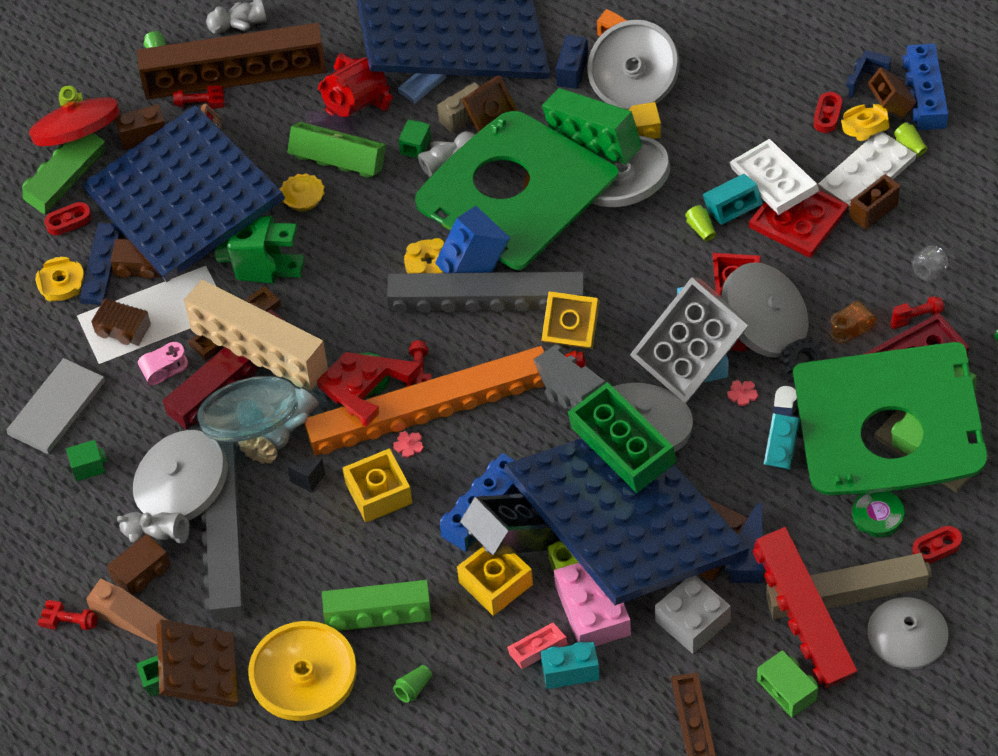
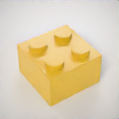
M549 291L541 341L593 349L600 300L593 297Z
M390 448L343 467L345 484L365 523L413 504L410 486Z
M483 546L457 566L459 583L493 616L533 585L532 569L516 554L491 555L484 550Z

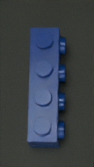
M935 43L907 45L906 55L902 56L903 69L908 71L905 74L906 86L911 87L909 91L913 95L914 100H916L914 108H912V121L917 122L918 130L945 129L947 127L948 110Z
M501 453L496 460L493 459L489 463L486 472L474 480L471 489L465 495H461L455 507L441 518L440 530L442 538L467 552L477 539L472 537L467 532V528L460 522L474 497L510 495L519 492V489L504 473L505 464L515 461L514 459Z

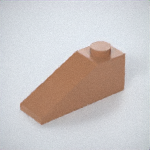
M100 578L86 598L90 610L96 613L99 618L157 644L156 624L161 619H167L124 589Z

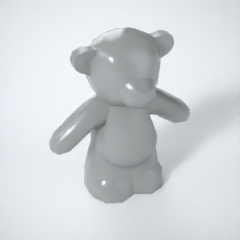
M254 0L251 3L237 2L229 12H226L223 7L218 6L207 15L206 19L208 29L215 34L225 33L231 26L246 31L255 24L268 23L261 0Z
M465 131L459 134L454 142H431V150L418 155L423 171L431 177L475 134Z
M295 387L292 391V399L287 401L278 413L277 422L271 419L263 424L264 431L262 436L268 439L276 450L285 447L289 441L290 433L307 421L310 413L319 406V402L305 389Z
M130 512L117 518V522L120 523V531L129 538L131 543H136L146 534L159 540L175 539L177 543H185L188 538L189 520L181 513L161 512L151 515L149 512L144 514Z

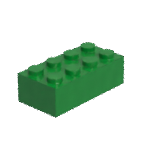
M558 88L542 105L549 128L598 156L626 165L642 148L632 111Z
M608 382L568 411L572 429L636 493L677 463L674 446Z

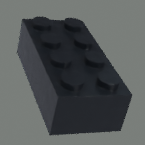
M523 494L474 497L460 521L467 528V532L476 538L484 546V550L491 555L547 551L548 546L561 541Z

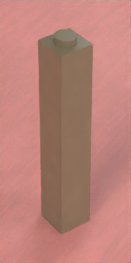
M922 553L810 575L827 609L926 589L928 578L932 577L929 563L924 562ZM767 584L766 599L772 619L788 617L787 612H782L776 600L778 594L775 588H770Z

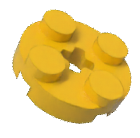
M865 104L855 106L846 111L843 115L844 120H841L844 133L856 137L858 141H865L871 135L885 131L890 127L888 111L879 104H873V108H866Z
M434 238L409 244L404 256L406 272L408 274L445 273L435 264L444 241L440 238ZM426 258L433 259L431 264H427V262L423 260H425Z
M68 257L52 258L43 264L44 268L40 272L37 271L35 280L38 290L48 301H62L79 295L85 278L80 263L70 261ZM59 276L64 278L62 281H57Z

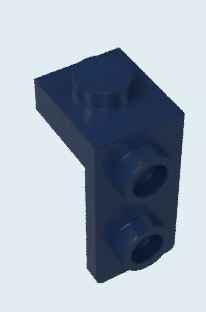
M865 50L862 58H857L854 74H850L847 79L848 97H854L865 72L874 75L879 68H884L890 72L892 57Z

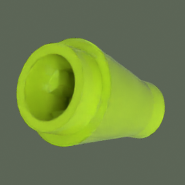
M908 122L903 123L894 132L896 141L916 153L917 157L927 151L928 147L924 144L914 125H910Z
M697 205L687 211L685 214L686 222L702 237L704 242L715 238L717 234L714 231L706 208Z

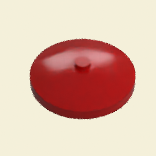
M96 97L68 102L36 122L31 127L29 134L32 142L37 146H53L67 143L105 127L119 115L120 108L117 100L112 97Z

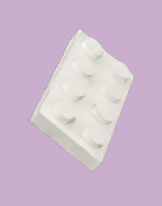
M880 131L868 139L818 183V188L820 191L849 204V210L851 209V199L884 174L894 179L916 160V153L883 131Z
M770 139L730 161L731 168L739 176L746 174L758 185L761 198L778 215L819 192L817 183Z

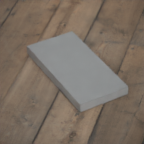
M63 358L7 428V434L49 454L104 384V377Z

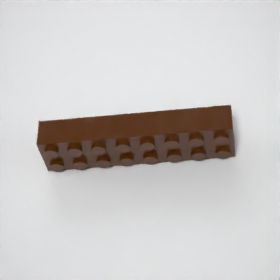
M319 23L137 49L138 69L146 100L173 96V92H178V90H182L183 94L207 91V86L219 85L223 88L326 73Z

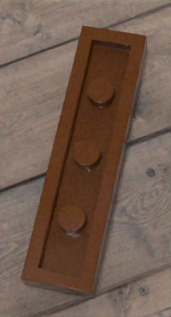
M265 286L244 300L266 312L270 309L274 311L281 306L280 300ZM195 335L188 340L190 347L204 360L224 347L216 345L211 339L203 335Z
M698 672L671 676L686 755L716 756Z

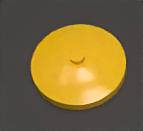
M313 621L293 622L273 630L257 645L249 663V681L257 701L273 715L293 721L312 720L334 711L349 696L357 674L355 655L347 639L336 629Z

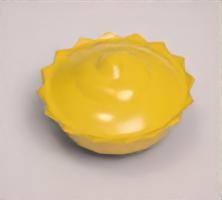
M307 173L303 175L296 174L294 177H289L287 181L283 182L280 190L284 194L285 199L282 202L296 211L311 210L318 205L325 194V186L322 185L321 179H317L315 175L310 176Z

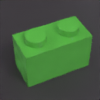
M783 650L757 668V681L792 718L817 700L818 684L811 675H806L800 669L797 660L792 656L789 657Z

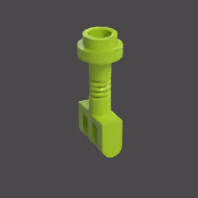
M64 86L59 92L60 106L68 102L83 100L82 93H77V90L72 86Z

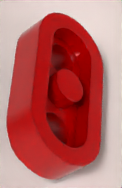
M826 92L819 97L814 115V128L817 131L830 133L836 129L842 109V98L839 94Z
M77 202L49 213L44 223L48 233L51 235H62L90 222L92 215L86 203Z
M941 527L916 539L913 543L912 555L927 551L930 554H922L924 562L931 564L957 552L961 547L962 535L955 527ZM949 540L952 544H945L944 541Z

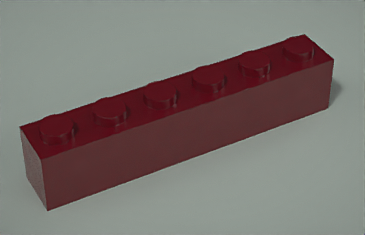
M271 309L267 311L268 313L284 320ZM223 348L163 399L166 414L187 430L190 426L200 422L203 415L210 409L216 408L225 396L235 392L245 379L251 378L259 366L255 365L250 359L244 356H237L230 349Z

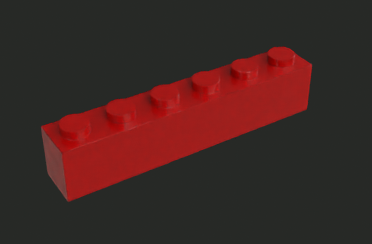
M786 527L756 539L755 549H753L754 557L758 564H763L766 573H764L765 579L769 587H774L778 594L776 600L782 612L786 611L790 618L788 621L789 628L794 636L798 635L802 643L800 645L801 652L806 660L810 659L814 667L812 674L818 684L822 683L824 689H827L854 677L857 669Z

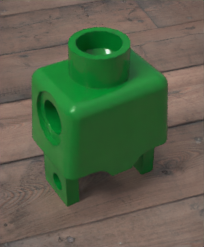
M260 216L215 248L217 262L231 263L236 279L246 282L274 284L276 277H301L305 256L282 254L280 246L293 247L297 225L274 223L272 216Z

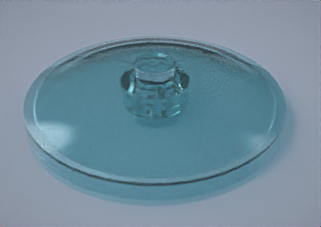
M270 376L252 377L226 385L211 394L200 406L197 418L202 432L211 439L224 442L245 441L268 434L285 424L296 412L298 398L294 386L284 379Z

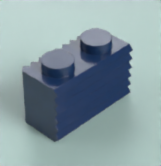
M573 35L565 37L556 66L557 86L573 89L579 88L588 58V39L586 37Z

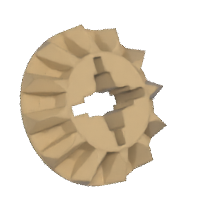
M244 434L238 442L240 445L239 449L245 452V456L252 458L253 461L257 460L261 464L264 462L271 464L277 457L276 448L263 436Z

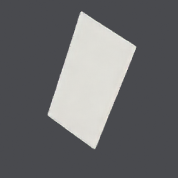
M201 267L175 277L168 282H162L116 300L117 303H124L130 307H137L148 312L151 325L139 346L131 343L124 345L111 337L106 339L99 337L94 332L91 322L99 307L77 315L98 363L106 362L190 329L184 299L201 279L216 286L207 267Z

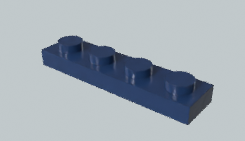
M98 223L79 298L81 304L101 305L107 297L113 272L110 261L115 239H120L122 234L115 224Z

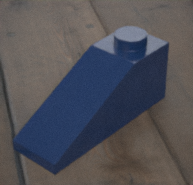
M757 503L738 534L749 547L748 556L725 564V573H730V583H762L763 564H758L753 554L756 539L763 537L762 503Z

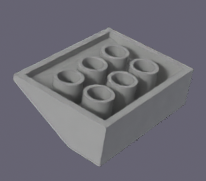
M691 277L630 356L678 398L687 403L749 325L703 280Z

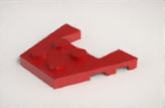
M345 352L317 380V384L322 392L334 402H340L344 405L346 412L351 416L356 415L360 423L367 427L378 416L379 406L363 400L366 395L386 375L409 384L421 372V363Z

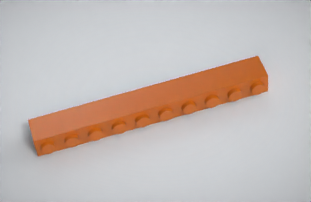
M542 346L367 399L365 401L379 406L378 416L367 427L360 423L356 415L351 416L346 412L345 406L308 417L304 425L314 456L329 454L333 450L342 447H352L358 442L377 439L381 435L390 432H400L406 427L416 424L422 425L435 418L448 417L461 410H471L477 405L487 402H497L503 397L519 395L532 388H542L545 385L533 359L544 353Z

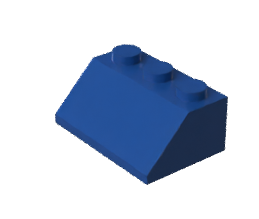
M474 206L457 217L435 264L445 273H493L510 237L477 206Z

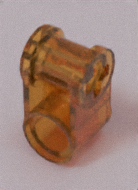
M860 300L854 301L848 307L832 315V328L830 329L829 337L836 344H845L860 334L871 330L877 322V317Z

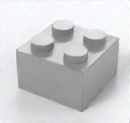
M697 576L685 579L655 605V622L692 654L731 621V606Z

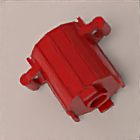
M338 54L334 64L336 71L326 76L318 85V90H321L322 98L327 106L324 110L331 116L336 114L339 117L350 116L369 104L387 111L393 96L389 93L391 87L387 86L384 72L370 71L367 57L352 59L345 54Z

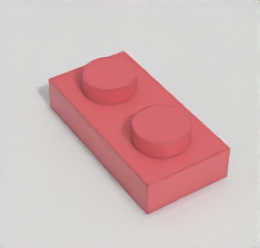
M551 623L507 648L510 656L521 669H524L541 659V651L554 646L564 647L568 643L566 636L554 623Z

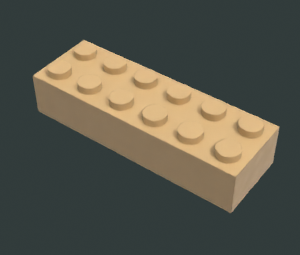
M203 279L184 299L190 328L195 334L211 339L216 345L230 349L237 356H244L250 359L255 365L271 370L278 377H285L297 387H304L312 391L317 385V380L328 370L323 340Z

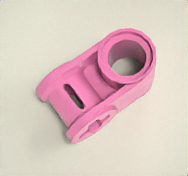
M171 342L153 352L144 354L139 359L138 365L150 385H156L169 377L183 372L188 367V360L184 355L183 346L178 342Z

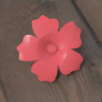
M739 380L732 381L731 391L727 392L728 399L732 402L737 401L738 406H746L750 401H756L758 394L756 390H753L755 384L752 381H744L742 385Z
M406 431L400 432L397 437L398 442L393 443V449L397 453H402L403 458L413 457L414 452L420 454L424 450L423 443L420 442L422 435L419 432L411 433L410 437Z

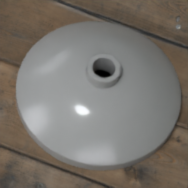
M911 597L895 598L881 604L871 615L867 629L868 641L874 653L889 665L902 669H918L935 662L945 651L949 635L948 626L942 614L928 602ZM910 622L913 623V625L908 626L905 623Z

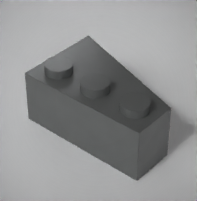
M557 344L533 359L546 387L545 394L551 402L562 405L564 408H574L606 383L586 366L582 369L575 364L576 358L572 355L564 356L562 348Z

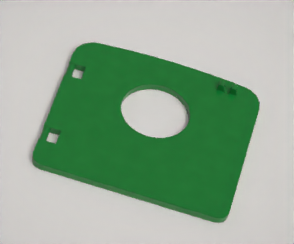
M510 111L498 116L458 149L416 193L415 204L417 210L423 215L434 219L450 231L457 217L477 206L510 237L505 248L506 251L501 255L500 261L512 269L521 270L529 265L618 178V168L532 117L519 111ZM497 160L516 162L522 165L530 175V181L526 189L520 194L506 199H495L483 195L476 189L473 179L476 172L483 165ZM442 211L449 216L444 219L437 215V213Z
M950 342L797 364L793 369L809 478L812 487L817 492L824 495H849L902 490L972 477L979 474L987 464V451L966 348L962 343ZM963 367L964 376L956 377L954 368ZM892 409L907 412L913 415L921 424L923 439L918 448L911 454L901 458L888 459L873 454L865 447L861 438V431L865 422L874 414L884 410ZM976 433L978 443L969 444L967 434Z

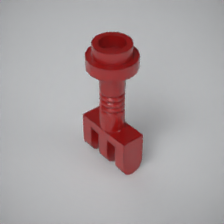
M219 85L207 86V93H198V95L183 94L182 90H178V92H173L174 106L183 108V103L208 102L211 109L224 108L223 87Z
M932 296L928 298L926 304L910 308L908 303L894 307L890 327L893 329L904 327L909 324L910 318L930 312L933 316L938 313L941 314L944 311L943 300L940 297Z
M413 341L409 347V355L414 357V362L421 363V372L409 384L406 383L407 387L412 386V384L432 380L431 374H424V356L428 354V346H426L424 341Z
M47 600L45 603V608L47 609L42 610L41 616L43 618H39L37 623L40 627L56 630L59 621L80 624L82 630H90L96 627L98 616L90 609H85L82 614L63 611L65 607L62 602Z

